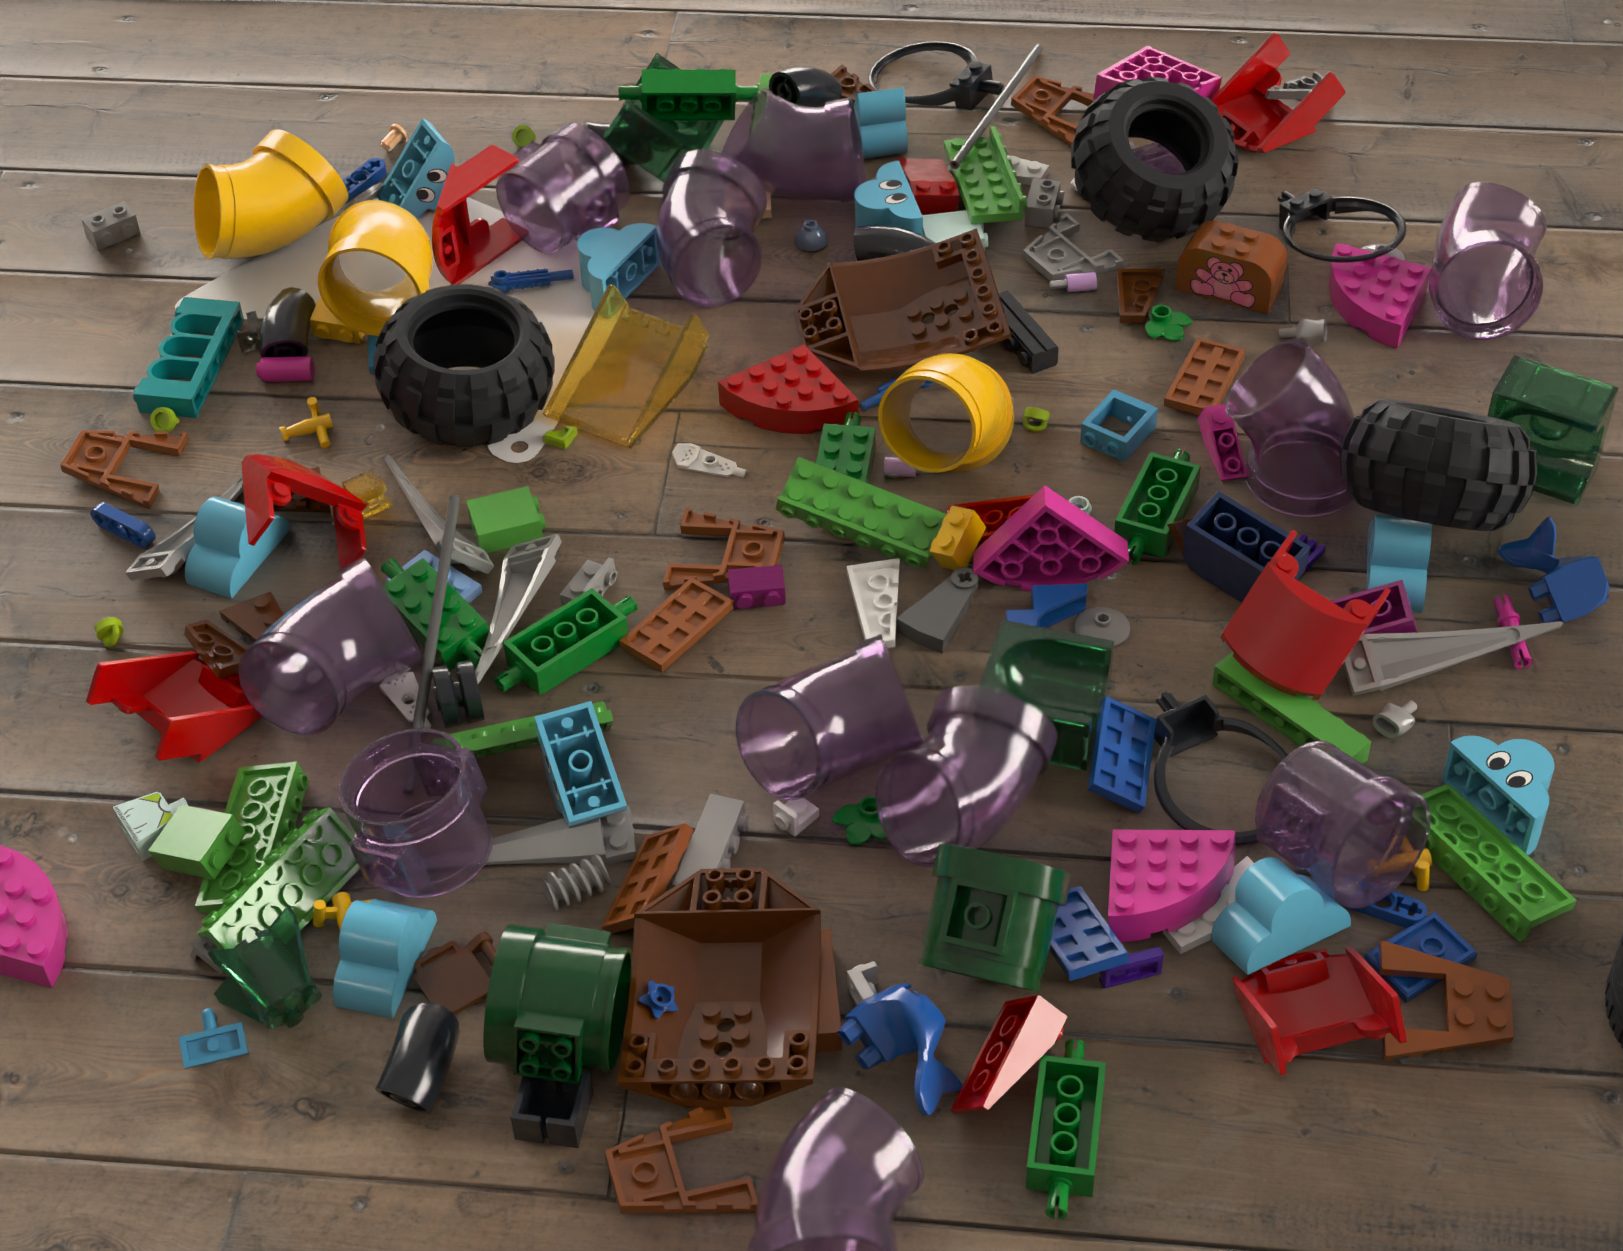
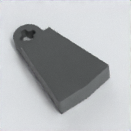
M970 568L955 570L949 578L896 618V632L921 646L943 654L971 607V598L978 589V574L973 573V569Z

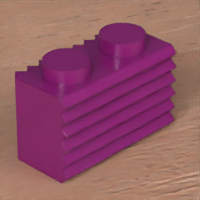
M782 565L728 570L730 599L734 602L733 610L736 608H756L758 606L773 607L786 603Z

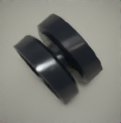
M472 660L457 662L455 666L457 681H453L450 668L446 665L432 668L435 686H433L438 712L441 711L445 729L460 725L459 707L464 708L466 719L470 723L485 720Z

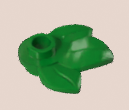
M1156 305L1149 313V321L1145 325V331L1152 339L1163 336L1165 340L1170 342H1179L1184 337L1183 327L1191 325L1193 321L1182 312H1172L1171 308L1166 305Z
M875 796L864 797L858 805H844L832 817L833 823L847 827L846 839L850 845L864 844L871 836L883 840L890 832V821L885 817V805Z

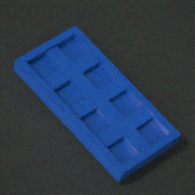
M1108 696L1100 702L1088 783L1089 791L1137 813H1140L1145 808L1156 725L1155 718Z
M1078 886L1069 889L1066 906H1059L1049 949L1069 981L1081 979L1088 975L1129 963L1128 952L1082 887Z

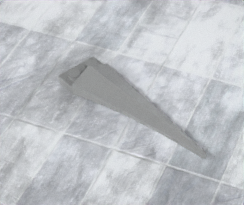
M266 450L262 455H270V454H269V452ZM241 476L220 498L234 502L243 491V477ZM196 517L154 547L140 554L125 572L131 581L148 580L156 577L165 578L175 574L187 560L192 547L195 545L193 530Z
M388 454L384 460L435 546L441 552L446 520L416 490ZM455 529L450 564L463 563L472 571L476 572L479 570L489 574L495 566L485 550Z
M557 533L512 545L504 557L491 627L475 671L478 684L502 648L503 642L507 640L556 562L554 556L562 543Z
M1563 622L1456 631L1363 634L1343 663L1353 696L1377 690L1383 691L1561 628Z
M627 806V810L570 827L567 826L563 818L398 864L394 867L396 872L401 873L494 864H580L582 859H587L591 863V857L595 854L601 857L604 865L633 860L637 854L630 807Z

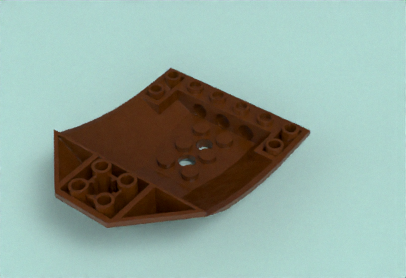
M977 228L930 246L901 254L855 262L831 263L829 261L793 312L801 345L804 344L816 356L860 371H892L911 368L918 362L935 355L946 353L963 355L1011 337L1006 314ZM958 310L956 314L948 316L949 312ZM930 315L935 316V319L932 323H922L925 317Z
M763 867L700 869L634 914L632 976L617 1080L618 1087L684 1107H751L814 1084L821 960V911L819 908ZM650 980L656 984H666L675 988L674 1002L679 1008L677 1012L664 1011L658 1019H655L651 1008L639 1003V998L648 993V982ZM725 1022L735 1025L729 1032H721L717 1029L720 1024ZM720 1051H730L726 1056L716 1055Z

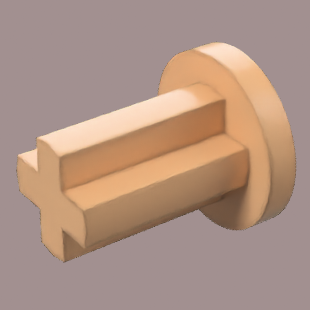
M392 124L390 126V133L381 141V147L390 152L400 141L405 142L408 139L407 132L400 125Z

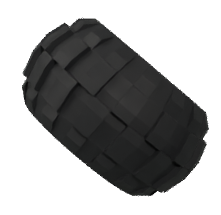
M1147 77L1143 81L1129 79L1117 84L1109 92L1106 91L1091 103L1075 130L1074 141L1071 144V168L1075 169V185L1083 200L1091 203L1090 210L1102 222L1106 220L1115 226V231L1126 236H1131L1132 234L1140 235L1142 240L1163 241L1167 238L1172 239L1175 237L1179 239L1194 233L1200 224L1212 221L1231 196L1239 161L1238 149H1235V144L1233 143L1234 132L1226 118L1220 117L1218 114L1219 108L1208 97L1203 98L1193 91V87L1182 82L1177 84L1171 83L1166 78ZM1128 138H1143L1162 145L1177 157L1186 172L1166 174L1150 168L1134 154Z
M473 284L440 286L426 290L425 293L408 299L396 310L390 320L384 324L377 340L376 351L373 357L376 386L387 410L391 409L395 420L410 432L421 434V437L427 441L456 447L490 445L503 441L509 434H517L534 421L538 410H543L553 386V375L555 372V357L552 352L553 345L543 323L538 322L533 311L516 297L508 296L503 291L495 288ZM454 367H477V368H479V369H472V370H453V369H449V368H454Z
M1379 399L1364 407L1361 416L1353 418L1343 438L1339 457L1341 476L1347 481V491L1358 505L1399 518L1475 531H1496L1511 523L1515 513H1521L1532 496L1537 476L1536 450L1530 447V438L1520 425L1466 411L1388 399Z

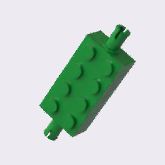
M652 68L649 70L642 69V84H639V86L618 85L619 101L640 100L642 103V120H735V106L738 100L758 101L759 87L738 86L736 84L735 70H658Z
M852 412L845 415L844 425L824 424L816 464L870 484L876 452L875 427L860 426L861 416L854 412L853 419H851Z
M1182 449L1176 450L1173 458L1150 452L1115 519L1114 532L1128 541L1129 562L1127 564H1130L1132 557H1134L1132 565H1137L1143 552L1165 558L1174 540L1167 524L1184 519L1199 487L1201 465L1190 463V454L1186 450L1183 451L1181 457L1179 456Z
M389 558L388 562L392 567L385 561L381 566V571L391 580L378 588L385 608L425 648L437 571L424 558L405 570L395 559ZM447 582L435 659L441 666L446 665L450 668V671L455 668L457 662H462L466 659L472 660V663L477 668L483 652L482 648L485 647L489 634L487 622Z
M591 588L503 642L506 664L510 669L494 677L496 687L504 693L523 681L540 696L620 646L619 640L628 633L626 616L638 610L636 601L633 597L631 598L630 595H627L624 599L611 605Z
M1068 1039L1065 1042L1064 1058L1043 1055L1040 1058L1027 1161L1026 1189L1048 1192L1045 1213L1053 1219L1056 1206L1059 1207L1058 1219L1067 1217L1069 1194L1093 1197L1106 1063L1084 1060L1086 1045L1079 1039H1077L1075 1051L1073 1050L1074 1039Z

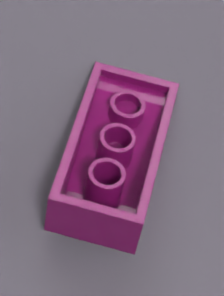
M1403 580L1330 600L1341 608H1344L1349 601L1354 599L1363 600L1374 606L1385 588H1388L1391 592L1364 634L1418 632Z

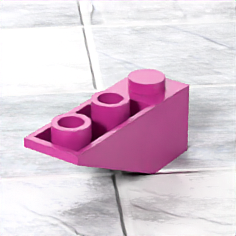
M1230 404L1204 407L1198 417L1203 442L1221 481L1246 478L1247 472Z

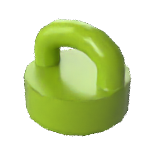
M527 125L517 126L512 133L513 142L520 148L531 147L536 139L534 130Z
M1027 406L1024 410L1022 424L1031 432H1041L1047 427L1050 413L1043 409ZM1029 419L1040 421L1041 425H1031Z
M167 407L156 408L150 417V424L155 431L171 432L176 424L180 422L179 418H176L174 411Z
M115 617L104 618L94 627L97 639L103 641L104 646L107 648L113 647L118 638L124 633L121 620Z

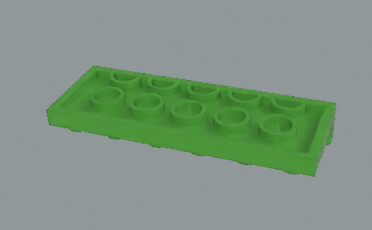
M990 126L989 137H980L957 169L951 168L971 224L1023 220V210H1027V198L1022 195L1021 183H1017V174L1015 170H1012L1011 158H1007L1006 146L1002 145V136L997 133L995 126ZM954 138L952 140H944V151L949 165L967 139Z
M801 457L797 458L776 504V510L787 518L795 517L805 521L810 527L823 528L838 538L846 537L855 541L861 547L874 548L887 557H897L905 560L912 567H922L925 569L932 555L930 553L932 541L936 538L943 519L947 515Z
M603 701L593 703L601 731L610 730L613 723L611 710H606V705ZM536 716L436 737L441 766L540 745L535 727L534 717Z
M298 762L238 768L224 813L233 814L246 831V835L215 880L203 878L195 904L199 913L218 912L224 906L222 900L233 890L238 891L245 884L243 879L254 869L259 870L265 864L263 861L265 856L276 848L279 850L285 844L283 841L284 837L296 829L295 824L298 814L302 810L304 793L309 786L308 776L303 772Z
M1449 783L1402 802L1394 824L1420 849L1428 848L1432 860L1519 942L1526 939L1531 928L1573 909L1577 900Z
M331 807L319 811L316 808L309 812L303 818L305 824L299 830L296 828L288 833L283 839L285 844L279 850L276 848L267 854L263 859L265 864L259 870L254 869L243 879L245 884L238 891L233 890L222 900L224 906L218 912L213 911L208 914L201 922L203 927L197 932L199 937L208 936L247 981L254 980L313 918V903L316 900H323L327 903L372 856Z

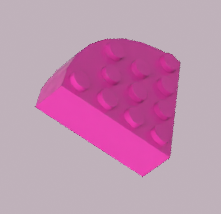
M1146 46L1098 73L1093 99L1096 100L1103 93L1109 92L1123 81L1129 79L1143 81L1147 77L1166 78L1169 82L1175 84L1182 82L1193 87V91L1203 98L1208 97L1211 99L1220 90L1222 77Z
M1336 243L1332 256H1358L1373 252L1351 247L1347 244ZM1385 255L1361 262H1331L1328 284L1331 301L1338 313L1349 325L1355 329L1361 328L1368 332L1369 338L1397 349L1427 292L1431 268Z
M1044 485L973 552V573L990 582L1005 586V584L1020 586V590L1030 592L1032 585L1085 584V582L1098 577L1101 580L1128 563V541Z
M1113 830L1108 924L1119 941L1132 942L1148 939L1151 933L1160 932L1165 929L1168 933L1198 919L1215 905L1221 897V891L1226 884H1229L1234 872L1236 858L1235 830Z
M0 845V974L53 988L66 957L64 951L66 941H68V928L64 911L56 891L44 871L34 861L20 852Z

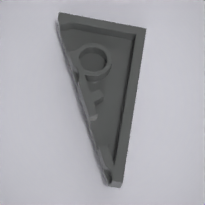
M1314 72L1312 78L1302 76L1299 79L1287 81L1284 83L1283 88L1279 89L1277 85L1272 86L1270 89H1267L1265 98L1296 99L1302 101L1324 76L1319 72Z

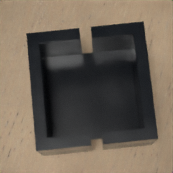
M582 1070L578 1084L561 1082L563 1091H558V1081L523 1076L510 1117L514 1139L544 1143V1139L549 1138L550 1145L579 1148L593 1097L590 1071Z

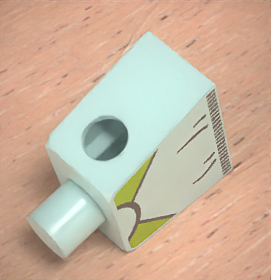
M154 792L113 807L120 828L141 861L152 856L148 852L149 848L180 805L188 806L184 798L168 805L161 793Z

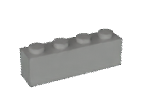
M710 794L672 887H675L700 869L730 868V857L732 853L736 854L739 848L740 832L745 831L748 825L749 815L745 813L744 801Z

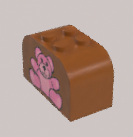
M1214 220L1206 221L1198 226L1178 259L1175 290L1268 315L1284 287L1288 260L1286 248L1281 241L1272 235L1254 229L1239 227L1231 223Z

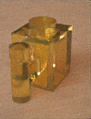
M371 470L342 482L345 490L367 504L366 508L362 511L363 519L393 506L391 499L384 497L386 486L380 477L376 478Z

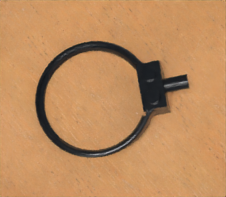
M923 42L899 48L878 60L869 73V84L879 91L880 89L877 85L878 75L883 68L896 59L922 51H947L957 54L968 64L949 84L951 88L929 95L905 96L906 103L938 106L955 101L957 108L973 110L988 94L1000 95L1004 88L1003 83L993 81L991 64L981 63L970 49L950 42Z
M1319 188L1310 189L1299 196H1294L1284 190L1281 192V196L1278 197L1280 202L1279 229L1283 230V240L1295 251L1316 260L1334 263H1353L1371 260L1395 249L1406 235L1407 227L1402 215L1392 207L1375 200L1360 197H1332ZM1362 211L1377 212L1388 217L1397 228V235L1388 246L1376 252L1358 256L1318 254L1300 247L1292 239L1296 231V223L1315 215L1323 220H1328L1330 212L1335 214Z
M1167 691L1162 693L1160 698L1156 699V703L1164 713L1157 716L1154 739L1161 746L1155 764L1154 788L1161 807L1178 826L1184 830H1215L1193 821L1175 805L1167 789L1165 771L1170 757L1218 736L1217 731L1237 732L1265 743L1282 758L1291 777V796L1284 811L1274 821L1261 828L1245 832H1235V845L1263 841L1277 834L1290 823L1301 801V781L1293 761L1278 743L1248 722L1219 716L1218 709L1207 695H1203L1181 706L1172 694H1168Z

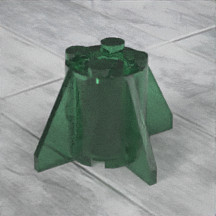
M286 907L268 929L255 933L257 939L252 940L250 943L244 939L233 949H211L208 952L212 961L229 975L214 992L218 1001L265 1024L268 1029L285 1024L288 1028L296 1026L303 1020V1013L322 997V994L309 976L297 916L291 907Z

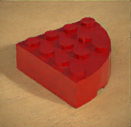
M804 344L718 381L719 404L738 419L742 420L745 418L754 422V426L765 430L790 434H813V430L823 429L824 424L844 425L845 415L849 412H852L851 419L854 417V412L859 414V399Z

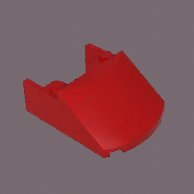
M1274 32L1210 100L1219 108L1218 114L1220 117L1226 118L1227 122H1229L1235 135L1233 141L1235 147L1248 152L1266 153L1316 132L1317 130L1314 126L1341 99L1346 91L1335 74L1330 71L1293 110L1278 99H1266L1267 89L1281 84L1282 76L1276 69L1290 55V51L1280 36Z
M490 145L459 167L451 163L435 210L432 225L433 255L439 272L452 285L463 283L529 236L528 230L505 218L499 219L491 226L483 218H477L470 223L466 198L519 163L518 157L495 145Z
M246 455L241 465L248 544L254 546L274 520L273 504L286 506L290 502L291 492L333 506L340 574L347 576L367 550L362 511L366 508L367 504L323 475L299 463L270 455Z
M1292 530L1271 561L1267 563L1220 638L1223 643L1226 641L1234 652L1233 657L1260 681L1293 696H1296L1298 693L1313 696L1312 699L1319 700L1381 609L1391 590L1385 588L1374 606L1363 600L1354 599L1349 601L1344 608L1339 607L1294 578L1298 572L1299 565L1297 560L1288 554V551L1298 532Z
M196 651L100 662L96 666L86 698V702L89 705L112 702L122 713L133 714L135 712L159 731L162 736L155 754V758L159 761L190 756L200 763L260 719L266 708V704H261L259 701L260 693L238 673L218 678L205 661L198 659L199 653Z
M1345 947L1346 954L1328 955L1327 949H1320L1286 956L1251 973V976L1242 980L1237 975L1232 978L1235 994L1264 1064L1271 1063L1279 1075L1287 1074L1285 1064L1291 1062L1296 1055L1364 1037L1376 1040L1385 1037L1387 1033H1391L1400 1044L1407 1042L1398 994L1353 947Z

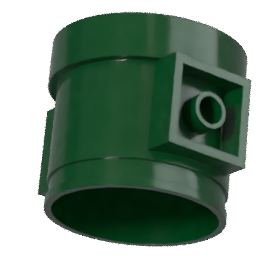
M939 844L932 871V876L937 878V883L922 944L924 946L918 964L1040 993V982L1046 967L1059 906H1066L1072 874L1043 864L957 845Z
M548 923L545 932L542 928L509 924L500 939L488 987L483 1031V1048L486 1061L514 1066L513 1075L578 1084L582 1070H600L603 1073L611 1074L618 1059L627 1017L632 976L631 948L612 947L610 945L611 932Z

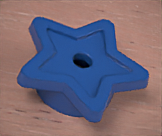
M652 980L648 982V993L639 998V1003L651 1008L655 1019H658L664 1011L677 1012L679 1009L674 1002L675 988L666 984H656Z

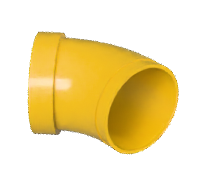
M277 129L271 130L254 148L251 158L237 164L218 166L205 164L201 167L195 183L193 201L194 227L198 246L203 256L207 259L247 258L284 248L305 236L322 221L331 220L348 201V191L335 169L314 148L291 133Z
M367 200L354 204L337 218L329 235L328 254L318 273V289L324 304L338 320L361 333L379 336L386 321L390 320L391 316L404 302L429 290L433 261L432 248L429 237L420 221L406 209L380 200ZM351 251L374 253L394 262L407 276L400 283L386 290H363L355 286L346 277L340 265L339 255Z
M946 353L918 362L904 372L885 391L879 404L878 422L881 434L888 447L900 460L909 466L931 473L946 471L963 472L980 468L991 462L1001 453L1012 434L1014 409L1009 389L994 369L975 358L962 354ZM925 381H933L946 387L963 403L972 426V439L968 450L958 453L940 452L928 447L915 434L910 419V408L916 391Z

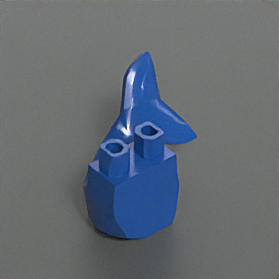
M1551 517L1543 520L1528 539L1503 544L1497 549V552L1507 563L1515 567L1536 569L1547 573L1540 578V581L1528 587V591L1533 601L1546 596L1549 600L1551 607L1538 611L1542 623L1559 621L1564 623L1585 616L1605 604L1610 597L1607 594L1609 584L1597 556L1581 555L1562 558L1554 556L1557 534L1556 525Z
M911 984L893 985L858 1004L845 1016L847 1021L837 1033L847 1045H852L858 1039L864 1044L865 1048L855 1055V1059L862 1069H870L879 1063L888 1062L901 1055L918 1051L914 1085L915 1098L922 1116L931 1115L943 1092H955L963 1086L957 1076L934 1057V1051L943 1032L946 1019L925 994L920 995L915 990L909 991L908 989L912 987Z

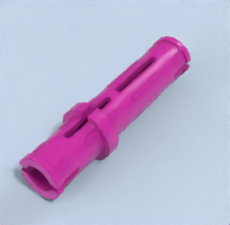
M1503 594L1504 604L1500 595L1495 597L1493 604L1498 614V626H1519L1521 622L1520 617L1514 611L1511 597ZM1525 640L1509 646L1515 668L1522 669L1521 659L1525 668L1531 666L1533 661L1529 655Z

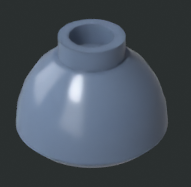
M812 219L806 220L795 235L796 246L808 252L818 251L828 243L825 230L818 225L817 221Z

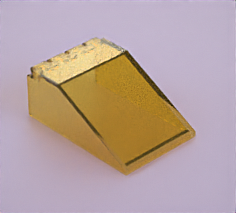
M609 284L543 415L631 449L693 379L708 349L706 341L710 334L698 316L693 313L690 314L685 326L672 322L667 323L666 320L650 314L646 316L645 312L629 307L615 285Z

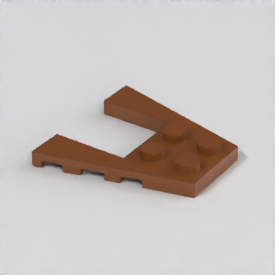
M1033 76L1011 98V106L1071 146L1077 126L1055 116L1071 99L1090 106L1095 101L1093 99L1094 94L1082 91V87L1074 85L1072 88L1061 86L1062 82Z
M81 430L61 462V470L63 473L150 509L160 492L159 484L116 476L115 473L131 447L180 456L189 440L188 432H181L180 435H168L167 431H155V435H140L139 431H129L126 435L115 434V431Z
M685 508L680 525L682 534L729 536L721 566L668 563L663 579L664 590L678 589L691 577L705 585L729 582V569L778 565L785 541L784 530L754 523L751 527L740 524V521L730 518L729 521L717 519L716 514L704 512L701 515L693 513L691 508Z
M1380 942V975L1444 980L1446 1031L1405 1028L1407 1038L1405 1043L1400 1044L1391 1033H1387L1382 1038L1383 1061L1387 1062L1391 1061L1392 1058L1408 1056V1058L1423 1056L1424 1053L1441 1051L1442 1053L1452 1052L1455 1048L1471 1046L1472 1049L1512 1042L1514 1027L1509 978L1390 942Z
M698 1107L688 1112V1116L674 1123L668 1121L659 1125V1130L646 1136H643L642 1133L605 1150V1160L620 1213L759 1212V1202L751 1177L685 1191L672 1148V1143L731 1131L733 1129V1122L728 1107H706L704 1109Z

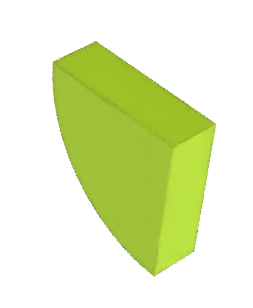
M564 426V429L553 431V429L549 430L542 436L543 442L566 450L578 435V430L574 426Z

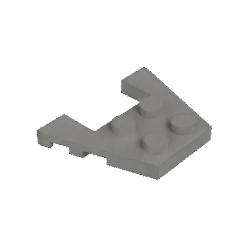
M1068 213L1061 216V221L1058 224L1053 223L1049 227V232L1044 236L1040 235L1023 250V258L1050 281L1065 280V275L1088 272L1098 274L1124 268V259L1111 249L1090 258L1066 237L1079 232L1080 223Z

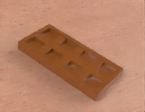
M1197 337L1164 398V406L1200 416L1204 407L1220 405L1245 358L1246 350Z
M691 577L620 639V648L663 673L733 610L734 602Z
M687 823L645 836L601 926L604 931L614 934L634 928V914L667 892L670 879L676 873L679 860L688 848V841L694 831Z

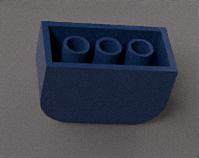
M1217 491L1186 525L1182 553L1188 566L1198 576L1242 603L1267 563L1271 561L1289 536V533ZM1297 538L1294 539L1288 551V554L1292 555L1299 565L1298 572L1294 577L1296 580L1305 571L1311 548Z

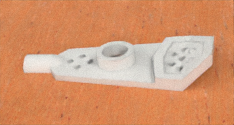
M678 443L672 451L673 458L679 469L723 477L735 475L742 478L748 472L747 469L737 467L736 462L705 451L700 446L692 443Z
M398 672L386 677L379 685L380 690L391 700L408 722H413L419 688L414 673ZM408 700L414 701L412 704H404ZM428 707L426 710V717L429 715ZM426 717L423 731H427L431 727Z

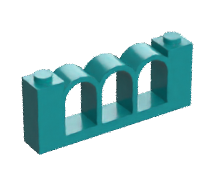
M184 297L180 305L175 310V318L170 324L172 335L165 338L159 344L160 358L151 362L146 372L148 378L142 377L138 387H135L133 391V400L137 403L139 413L152 414L156 408L167 407L173 410L175 415L179 417H198L244 322L240 302ZM192 333H207V334H214V335H213V336H209V335H198V334H192ZM182 355L202 356V359H200V358H190V357H179V356H182ZM170 378H183V379H191V381H190V382H187V381H176V380H167V379H170Z

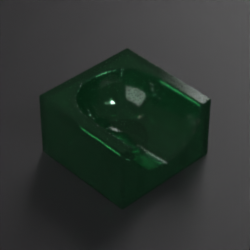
M658 53L655 54L646 67L647 70L652 68L658 70L680 69ZM642 75L634 86L642 84ZM627 99L618 110L601 140L678 192L704 157L724 120H657L642 109L640 100Z
M1513 356L1492 392L1488 416L1518 424L1529 436L1530 447L1536 450L1537 476L1533 491L1579 505L1598 468L1619 388L1523 357Z
M1001 620L974 700L973 748L1086 771L1095 742L1100 702L1108 696L1111 686L1114 641Z

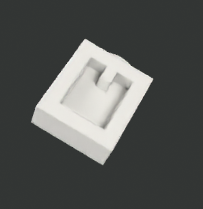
M796 794L786 804L781 803L779 800L773 803V820L781 830H786L793 836H797L819 817V808L799 794Z
M875 961L857 965L852 970L847 971V991L856 1006L865 999L877 994L874 985L878 983V966Z

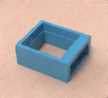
M1113 389L1081 423L1080 443L1125 462L1156 428L1158 408ZM1109 416L1133 425V428L1123 437L1100 426Z

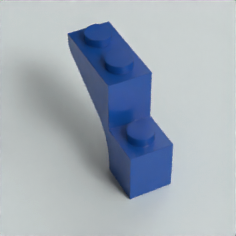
M1087 584L1032 585L1031 609L1006 610L1008 654L1036 653V639L1044 629L1085 611Z

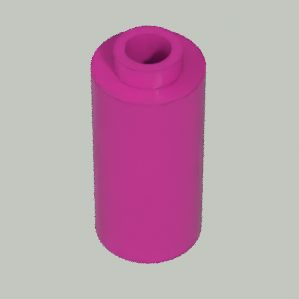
M312 356L262 357L260 362L256 364L257 377H261L262 382L314 381V359Z

